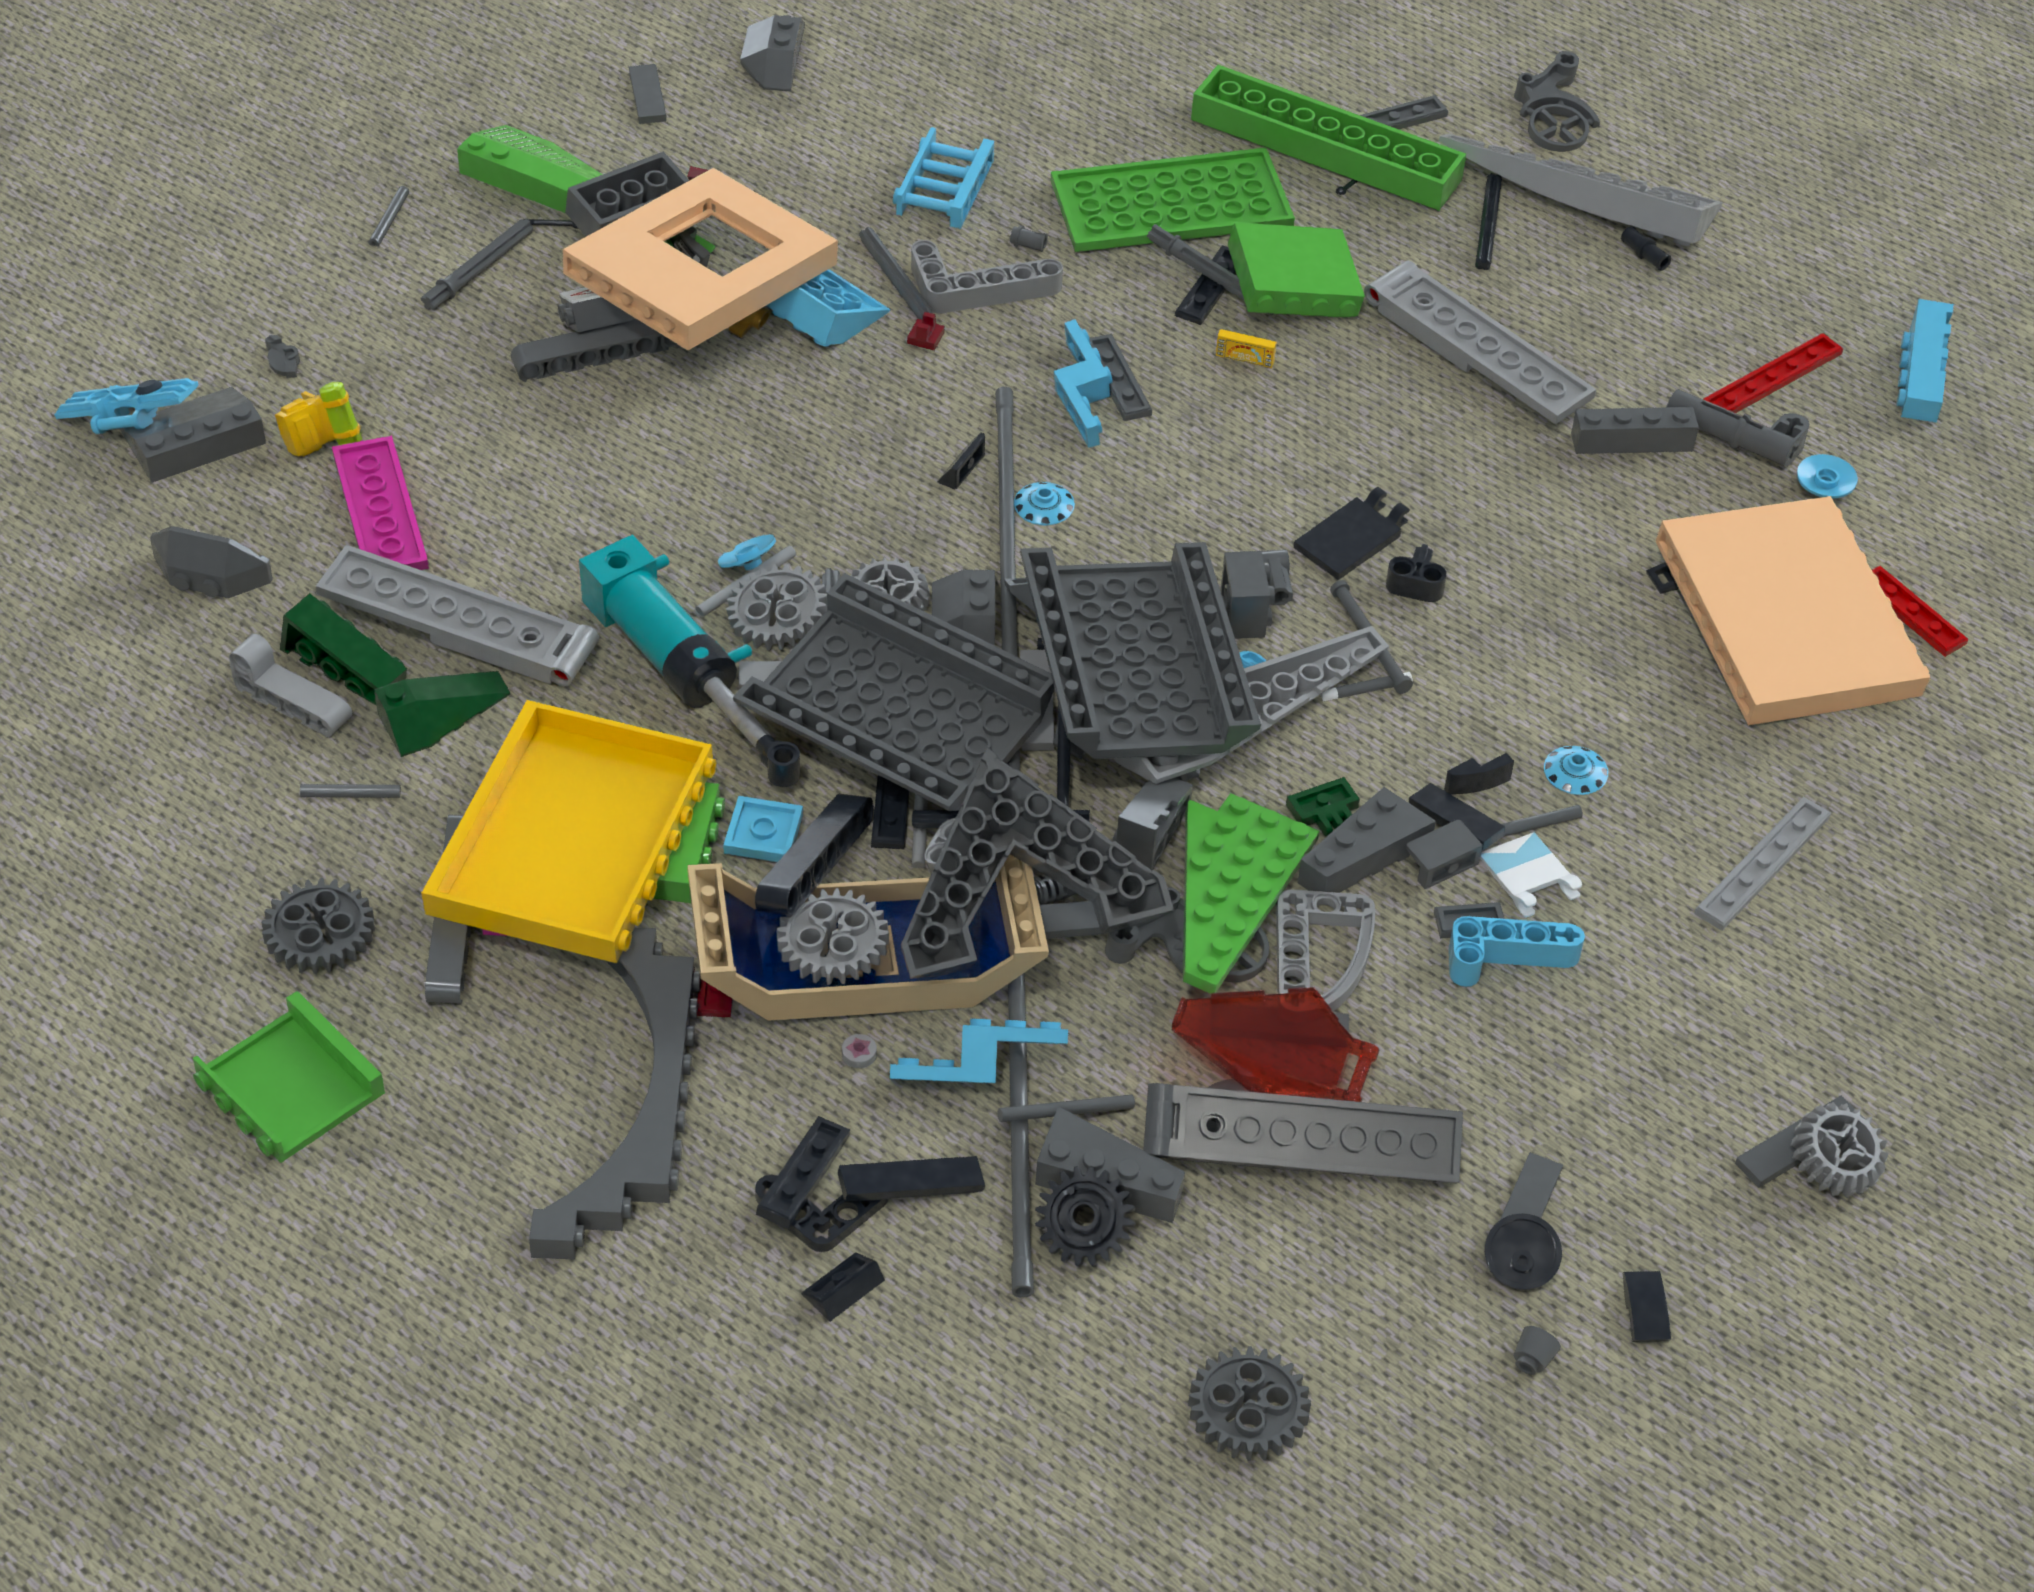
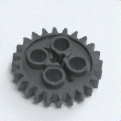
M320 878L318 884L314 886L308 879L305 882V888L302 889L298 885L293 884V893L289 894L282 890L280 892L282 901L272 899V909H265L264 911L266 919L261 922L264 944H267L268 953L275 955L277 963L285 960L287 969L298 964L299 973H303L307 967H312L313 974H317L322 966L330 973L332 971V964L335 963L344 968V959L348 958L356 961V951L366 952L365 942H372L373 940L371 932L375 931L372 907L369 906L368 898H362L361 890L359 889L351 892L350 883H346L339 888L337 879H334L330 885H325L324 879ZM306 907H309L311 909V911L314 914L315 920H312L311 913L309 909H307ZM321 929H325L326 938L331 945L327 944L324 940Z
M1248 1346L1246 1355H1241L1239 1350L1233 1347L1232 1357L1230 1358L1220 1351L1217 1363L1208 1358L1205 1370L1198 1368L1196 1380L1191 1382L1188 1406L1191 1407L1190 1420H1197L1195 1431H1206V1444L1217 1440V1452L1219 1453L1226 1447L1232 1448L1231 1457L1234 1459L1239 1451H1244L1247 1461H1251L1253 1452H1258L1260 1457L1266 1460L1269 1449L1279 1456L1281 1455L1282 1444L1292 1448L1295 1437L1301 1438L1304 1426L1308 1425V1412H1310L1311 1400L1308 1399L1309 1387L1302 1386L1303 1375H1292L1293 1363L1282 1367L1280 1365L1282 1355L1278 1354L1270 1360L1267 1358V1349H1263L1260 1355L1257 1356L1254 1355L1252 1346ZM1244 1379H1253L1255 1382H1248ZM1217 1400H1226L1229 1403L1223 1404L1219 1403ZM1275 1402L1281 1404L1282 1406H1273L1270 1403ZM1244 1424H1251L1256 1428H1248Z

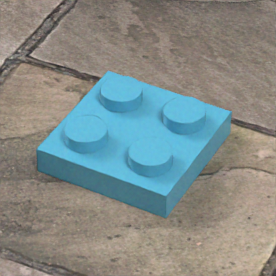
M738 796L723 844L724 854L778 862L796 841L803 817V806Z

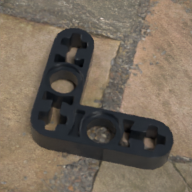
M765 1175L757 1181L755 1197L758 1204L765 1195V1189L771 1187L778 1175ZM842 1194L823 1211L807 1200L802 1208L806 1212L805 1217L794 1220L788 1230L810 1249L816 1252H827L883 1208L889 1199L866 1200L864 1207L862 1201L845 1202ZM850 1208L855 1210L858 1215L851 1220H844L838 1216V1213L842 1209ZM830 1219L832 1220V1222H833V1224H834V1225L831 1226V1227H830ZM828 1230V1238L824 1236L815 1238L816 1231L824 1233Z

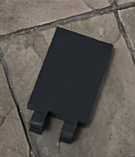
M1376 487L1369 493L1365 501L1360 500L1358 497L1354 498L1296 539L1293 548L1339 580L1401 536L1400 527L1408 522L1403 516L1410 509L1402 503H1398L1392 508L1389 515L1384 517L1378 511L1386 506L1381 500L1387 496V492Z

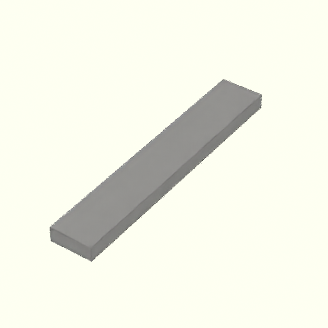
M1803 796L1696 907L1694 914L1723 931L1829 820L1831 813Z

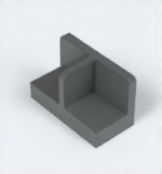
M1455 820L1408 842L1406 850L1420 865L1417 881L1424 889H1428L1478 865L1483 845L1461 820Z

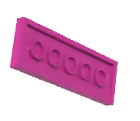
M392 436L333 446V457L358 549L419 570L429 569L427 555Z

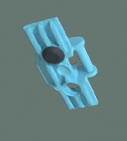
M189 378L160 382L157 380H147L136 385H115L104 389L75 392L71 398L66 400L65 404L59 406L54 415L56 419L91 416V429L95 434H103L108 430L128 427L144 429L153 423L152 418L157 415V407L180 404L199 384L198 381H192ZM128 408H135V411L132 415H129L130 412Z

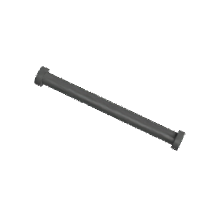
M1344 580L1335 582L1331 586L1330 592L1334 597L1339 598L1358 629L1372 626L1350 594V587ZM1369 633L1367 635V638L1370 641L1373 648L1375 649L1378 646H1380V644ZM1387 649L1383 650L1378 659L1393 680L1394 689L1399 694L1408 692L1413 686V681L1409 676L1403 674Z

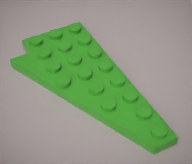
M1231 793L1218 811L1195 801H1188L1185 813L1183 982L1215 995L1277 902L1279 896L1299 869L1301 859L1311 851L1318 839L1319 830Z

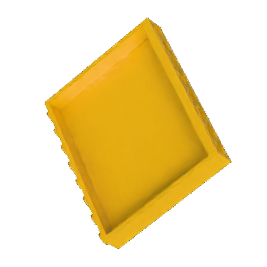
M526 700L421 892L425 915L617 963L622 952H626L630 947L632 931L635 925L639 926L642 923L645 912L644 907L648 900H653L660 875L664 876L667 872L669 856L672 850L676 851L678 849L684 826L688 827L691 823L693 807L696 802H701L707 779L712 778L715 774L717 761L713 759L712 744Z

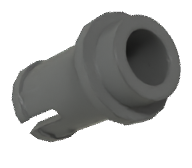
M1023 225L1019 227L1014 226L1010 235V243H1013L1015 247L1021 245L1043 252V248L1046 247L1048 241L1047 234L1025 229Z

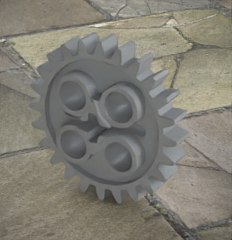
M786 563L782 570H778L777 565L773 564L771 571L768 572L764 567H760L761 574L758 576L750 572V580L740 579L739 584L741 588H732L733 597L727 598L729 607L726 608L731 629H734L736 637L742 636L745 644L753 641L754 648L756 649L762 643H765L766 650H770L773 644H777L779 650H782L786 642L795 647V639H802L827 612L828 605L825 585H821L819 576H812L811 570L802 573L801 566L799 565L793 571L790 570L789 564Z
M836 888L833 895L828 896L827 892L822 889L821 897L816 898L811 894L808 897V902H804L794 915L780 917V927L777 928L778 951L782 952V961L789 962L790 971L800 968L801 978L806 977L810 973L813 974L814 983L818 982L821 977H826L827 985H830L833 978L838 977L840 982L845 984L847 975H851L855 980H858V971L862 970L865 973H871V964L880 965V955H886L887 953L886 945L889 944L888 921L884 920L883 910L876 911L875 901L866 904L865 895L854 899L852 890H849L845 896H840V891Z

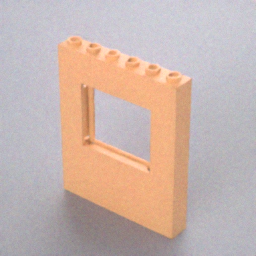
M712 168L564 248L563 274L686 350H690L837 265L838 240ZM712 215L770 250L722 277L664 241Z

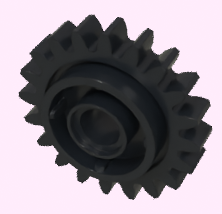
M1075 1166L1073 1178L1070 1179L1065 1172L1061 1171L1062 1184L1058 1185L1054 1181H1048L1053 1193L1051 1195L1040 1193L1039 1196L1047 1202V1205L1035 1207L1036 1212L1045 1215V1218L1036 1222L1035 1226L1041 1229L1047 1228V1232L1040 1237V1240L1042 1242L1053 1240V1244L1049 1248V1252L1052 1255L1063 1249L1061 1254L1062 1262L1066 1263L1074 1255L1075 1265L1081 1267L1084 1258L1088 1257L1090 1265L1096 1267L1098 1255H1101L1104 1260L1110 1262L1109 1250L1111 1248L1119 1253L1123 1252L1122 1247L1118 1244L1119 1239L1131 1241L1132 1238L1124 1231V1228L1136 1226V1222L1126 1218V1214L1132 1213L1136 1209L1133 1205L1123 1204L1131 1194L1129 1191L1117 1193L1122 1184L1119 1179L1108 1184L1110 1177L1108 1171L1104 1170L1099 1178H1096V1170L1093 1166L1088 1168L1086 1176H1083L1081 1169ZM1084 1207L1092 1208L1095 1215L1093 1222L1087 1226L1078 1225L1076 1216L1079 1210Z

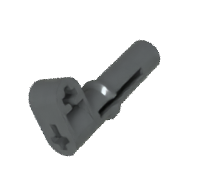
M1680 389L1675 390L1667 404V407H1693L1699 426L1698 430L1729 442L1730 447L1733 449L1741 447L1785 467H1788L1803 451L1810 425L1809 421L1802 415L1788 413L1781 416L1770 428L1753 421L1751 416L1746 413L1741 416Z

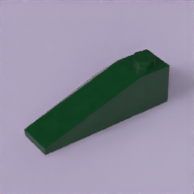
M499 671L404 679L374 689L378 715L401 757L434 746L440 742V738L452 730H458L464 726V722L476 714H482L510 695V691Z

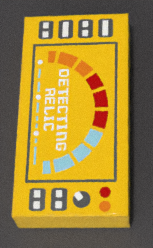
M1220 329L1217 337L1216 356L1272 368L1275 362L1277 342Z

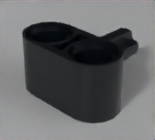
M1422 544V547H1416L1413 558L1398 556L1390 560L1386 588L1390 593L1397 596L1425 602H1436L1443 597L1447 571L1443 566L1431 562L1433 550L1429 549L1428 545Z

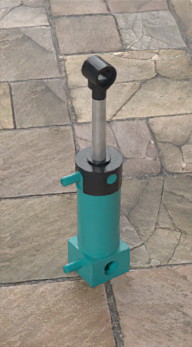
M633 534L580 558L582 602L606 628L616 623L663 675L664 680L685 704L691 708H701L714 701L761 753V762L768 768V779L773 785L790 787L796 784L800 779V751L798 747L791 742L775 741L746 707L733 701L734 694L729 690L736 679L737 667L735 663L752 655L751 647L745 644L727 653L697 624L657 580V571L669 565V558L665 554L654 558Z

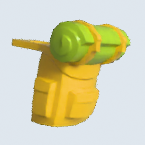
M342 382L325 384L319 389L320 395L316 396L304 391L301 393L303 399L293 400V402L283 406L281 411L275 414L281 437L288 452L295 456L304 457L322 448L323 444L335 439L338 445L360 442L362 440L360 425L356 421L349 401V394Z

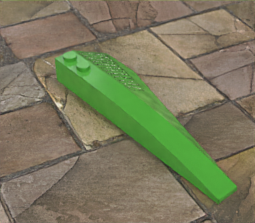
M507 125L472 133L457 148L459 171L461 174L564 213L569 187L603 175L553 142ZM696 234L695 240L711 253L715 249V245ZM670 239L664 241L674 248Z

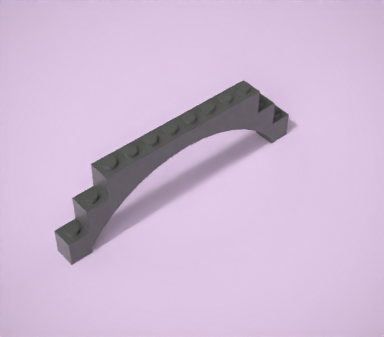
M634 927L629 949L626 952H622L617 963L606 961L622 977L635 995L649 1026L654 1047V1064L648 1093L636 1121L612 1156L590 1178L569 1194L544 1209H533L529 1235L531 1258L575 1260L577 1247L584 1246L585 1230L623 1231L624 1219H631L632 1201L670 1203L671 1191L678 1190L679 1169L673 1168L674 1161H681L682 1140H677V1132H684L685 1111H680L681 1103L688 1102L689 1084L688 1082H683L684 1075L691 1074L692 1054L686 1053L687 1047H694L695 1026H690V1019H697L698 998H693V992H700L701 978L700 971H695L694 957L663 956V942H657L656 928Z

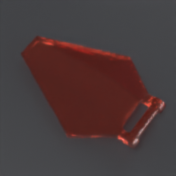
M1315 987L1288 989L1287 993L1265 994L1264 990L1211 993V998L1185 999L1182 997L1171 1029L1249 1092L1362 1102L1360 1095L1371 1063L1377 1060L1379 1048L1376 1045L1351 1036L1341 1025L1339 1018L1332 1012V1009ZM1354 1054L1358 1056V1061L1347 1090L1339 1088L1349 1056Z

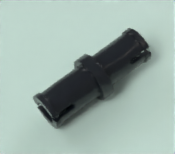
M1632 226L1623 231L1621 241L1635 250L1636 256L1640 259L1645 258L1660 271L1665 270L1670 265L1671 256L1657 247L1656 241L1652 238H1646Z

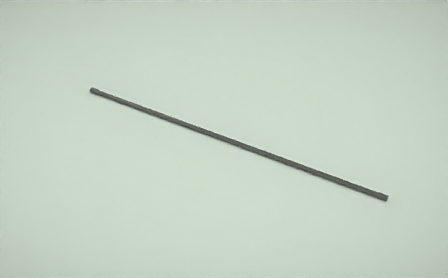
M1000 387L996 390L995 395L998 423L1002 650L1018 657L1016 596L1006 588L1004 579H1016L1012 414L1014 411L1013 391L1009 387ZM1020 749L1007 763L1011 768H1016L1019 771ZM1025 973L1008 983L1009 1020L1026 1021ZM1009 1042L1010 1107L1028 1105L1026 1043ZM1027 1119L1010 1121L1013 1231L1011 1276L1012 1294L1016 1297H1029L1034 1293L1033 1263L1031 1261Z

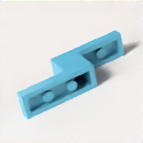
M1074 319L1065 322L1064 325L1066 344L1077 363L1054 371L1055 390L1089 448L1100 445L1099 433L1102 432L1101 422L1097 415L1093 416L1091 414L1089 403L1110 397L1109 384L1113 380L1107 366L1103 367L1098 349L1091 347L1087 331L1085 329L1081 330Z
M970 1019V1025H963L961 1067H954V1060L933 1059V1066H919V1059L898 1058V1065L890 1064V1079L996 1083L997 1042L1067 1045L1068 1029H1061L1060 1022H1040V1028H1026V1021L1005 1020V1027L991 1026L990 1019Z

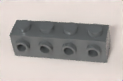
M1693 407L1576 409L1571 436L1576 454L1693 452L1699 426Z

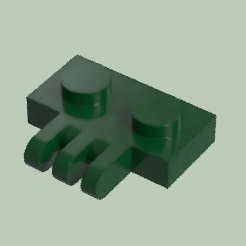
M1345 777L1287 796L1286 806L1296 821L1307 826L1316 823L1325 836H1328L1333 832V828L1336 829L1352 815L1351 810L1359 808L1360 798Z

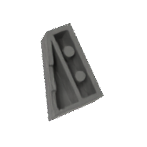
M1172 778L1158 784L1150 780L1146 781L1139 793L1118 816V827L1112 842L1116 841L1135 855V859L1150 870H1153L1185 816L1187 803L1192 797L1193 784L1177 778Z

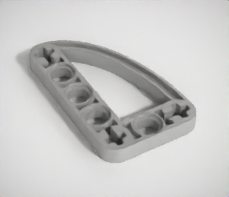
M1286 890L1281 893L1276 909L1277 1008L1279 1015L1284 1020L1289 1022H1307L1321 1018L1339 1008L1355 990L1366 968L1374 933L1375 904L1371 898L1362 894L1307 890ZM1289 904L1295 905V914H1289ZM1320 905H1329L1334 910L1331 912H1323L1319 910L1317 907ZM1341 906H1345V907H1344V912H1343V911H1340V910H1341ZM1356 908H1361L1362 912H1357ZM1309 924L1360 927L1358 944L1344 975L1329 991L1310 1000ZM1296 927L1301 933L1289 934L1284 929ZM1293 951L1299 953L1302 957L1290 959L1285 956V953ZM1294 976L1301 979L1302 982L1290 984L1285 978ZM1291 997H1297L1296 1008L1291 1007Z

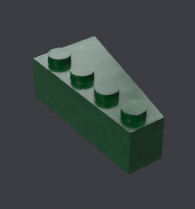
M311 593L283 615L280 650L286 654L293 651L302 656L299 661L308 667L316 664L321 667L324 676L333 681L342 679L345 681L346 689L376 705L374 689L406 679L407 667L404 666L399 658L388 654L373 638L366 637L356 629L351 621L340 617L325 601L318 600Z

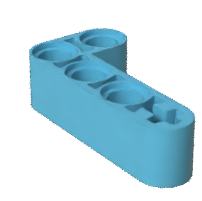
M1472 916L1457 918L1453 924L1448 948L1450 978L1460 986H1473L1479 981L1483 963L1560 968L1573 967L1580 959L1585 938L1584 931L1580 927L1569 923Z

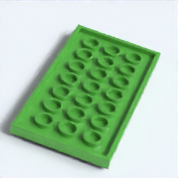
M1267 148L1051 172L1050 181L1075 252L1154 243L1148 239L1147 234L1155 224L1173 236H1181V240L1231 234L1235 222L1294 226L1295 217Z

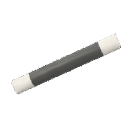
M1405 672V673H1403L1404 675L1409 676V677L1411 678V680L1413 681L1412 675H1411L1410 672ZM1390 676L1329 688L1321 693L1320 696L1323 701L1392 688L1394 682Z

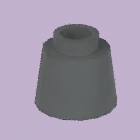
M1524 1327L1514 1353L1517 1368L1529 1375L1544 1371L1560 1351V1343L1553 1335L1539 1327Z

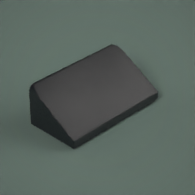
M980 432L962 450L937 482L954 490L961 485L985 455L984 433Z
M855 1252L801 1294L831 1322L884 1282L885 1279L877 1261Z

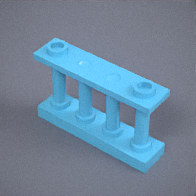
M931 127L927 136L921 138L919 151L901 187L895 189L893 204H896V215L902 216L907 204L945 212L947 216H950V227L961 229L994 161V141L983 139L979 149L975 148L974 151L936 143V128ZM933 154L970 161L972 164L971 166L967 165L965 168L930 159ZM924 170L962 178L963 182L952 184L921 176ZM918 187L954 195L955 198L954 200L950 199L948 202L916 195L913 192Z

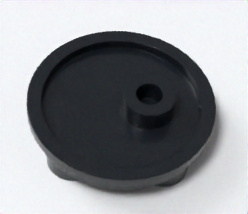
M1519 1213L1504 1217L1492 1227L1485 1241L1484 1255L1490 1272L1502 1284L1517 1290H1532L1545 1285L1555 1276L1562 1260V1245L1554 1228L1545 1220L1535 1215Z

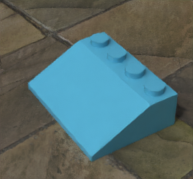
M830 269L766 305L773 310L772 313L775 316L787 319L793 324V328L809 334L813 337L815 343L825 347L831 344L844 343L890 311L889 308Z

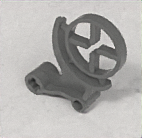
M1559 52L1555 57V61L1549 64L1540 74L1533 76L1530 73H1521L1514 93V98L1523 103L1520 116H1531L1528 124L1530 138L1538 146L1551 151L1566 152L1578 149L1587 140L1589 125L1592 128L1600 125L1598 116L1587 103L1556 87L1557 85H1570L1575 79L1579 58L1573 52ZM1551 114L1568 117V119L1562 121L1559 135L1566 143L1554 142L1548 139L1555 136L1558 122ZM1540 118L1549 128L1538 132L1534 122ZM1579 125L1583 131V136L1577 139L1567 129Z
M1168 887L1174 908L1172 912L1133 927L1108 933L1105 954L1109 960L1119 964L1127 963L1132 960L1138 948L1151 938L1158 937L1164 941L1174 965L1183 973L1184 900L1180 897L1177 889ZM1259 927L1253 937L1257 939L1261 946L1262 958L1257 963L1243 951L1237 961L1247 969L1230 971L1224 980L1225 982L1247 981L1258 975L1264 968L1269 954V942L1261 927Z

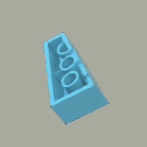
M1918 299L1909 332L1904 331L1901 341V349H1906V351H1902L1899 364L1900 368H1904V370L1901 369L1898 380V387H1903V389L1899 390L1897 397V406L1902 407L1901 417L1937 423L1943 403L1946 377L1945 368L1949 350L1947 349V344L1951 333L1949 321L1953 313L1954 304Z

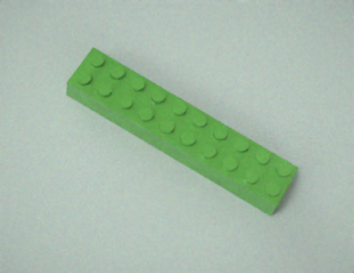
M1217 65L1193 93L1191 120L1439 211L1463 178L1466 153L1221 65Z

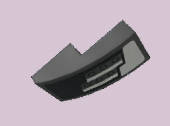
M692 226L670 238L675 249L707 267L711 253L695 240L696 228Z

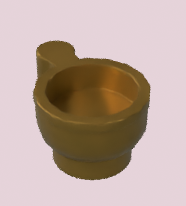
M764 306L730 326L729 331L742 338L752 327L759 330L768 321L771 310Z

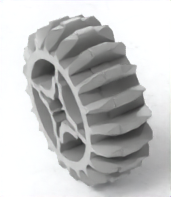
M884 556L882 561L877 562L872 558L870 565L861 563L859 569H853L852 577L885 593L888 591L889 595L922 611L927 610L930 589L925 574H921L919 567H911L909 561L900 563L898 558L893 561H887Z
M1834 1102L1827 1104L1825 1107L1822 1105L1817 1106L1812 1112L1806 1113L1801 1119V1123L1795 1127L1794 1134L1796 1136L1792 1139L1791 1146L1796 1148L1793 1153L1792 1159L1802 1162L1798 1166V1171H1806L1809 1174L1807 1183L1814 1180L1819 1183V1191L1825 1190L1828 1187L1832 1197L1842 1192L1846 1198L1852 1196L1855 1192L1857 1194L1864 1193L1870 1186L1872 1187L1878 1182V1178L1884 1173L1886 1168L1884 1162L1889 1154L1883 1151V1149L1886 1147L1887 1141L1878 1138L1882 1128H1873L1870 1125L1872 1117L1862 1118L1860 1116V1108L1850 1112L1847 1103L1839 1108Z

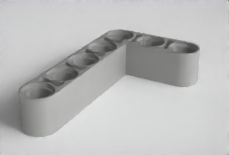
M919 240L911 246V271L922 297L928 303L933 313H947L1058 294L1062 289L1063 265L1055 259H1042L948 275L935 243L929 240Z

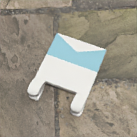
M1535 832L1481 852L1480 859L1513 899L1515 906L1525 918L1535 914L1532 906H1535L1537 901L1531 893L1558 883L1569 900L1580 897L1577 889L1582 887L1581 880L1566 870Z

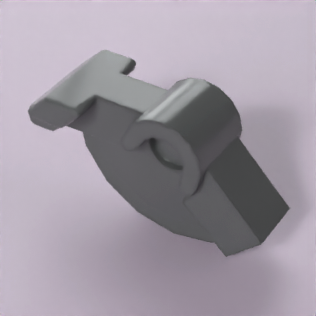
M269 335L265 338L267 350H269L267 357L270 368L275 373L286 376V378L297 377V367L300 363L298 349L292 345L287 346L277 335Z

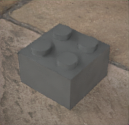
M1262 551L1224 552L1220 592L1235 639L1264 638L1266 627L1272 625V612L1269 605L1274 604L1275 593L1274 587L1268 586V582H1270L1269 563H1264Z

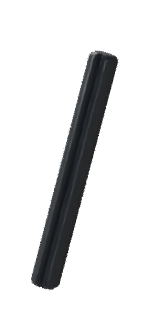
M1493 173L1487 176L1475 267L1483 270L1490 269L1502 182V177Z

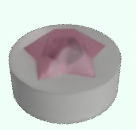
M854 1034L844 1040L842 1044V1058L850 1067L865 1068L870 1066L876 1059L877 1046L871 1037L864 1034Z

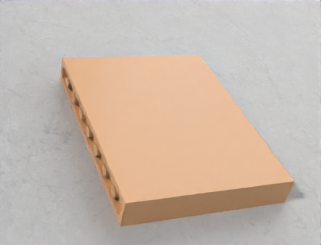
M1831 496L1662 521L1656 544L1748 726L1855 709L1923 695L1930 680L1929 670L1919 658L1916 646L1908 638L1902 621L1897 618L1890 599L1885 596L1879 585L1878 577L1873 574L1865 554L1858 547L1853 532L1847 527L1841 510L1836 507Z

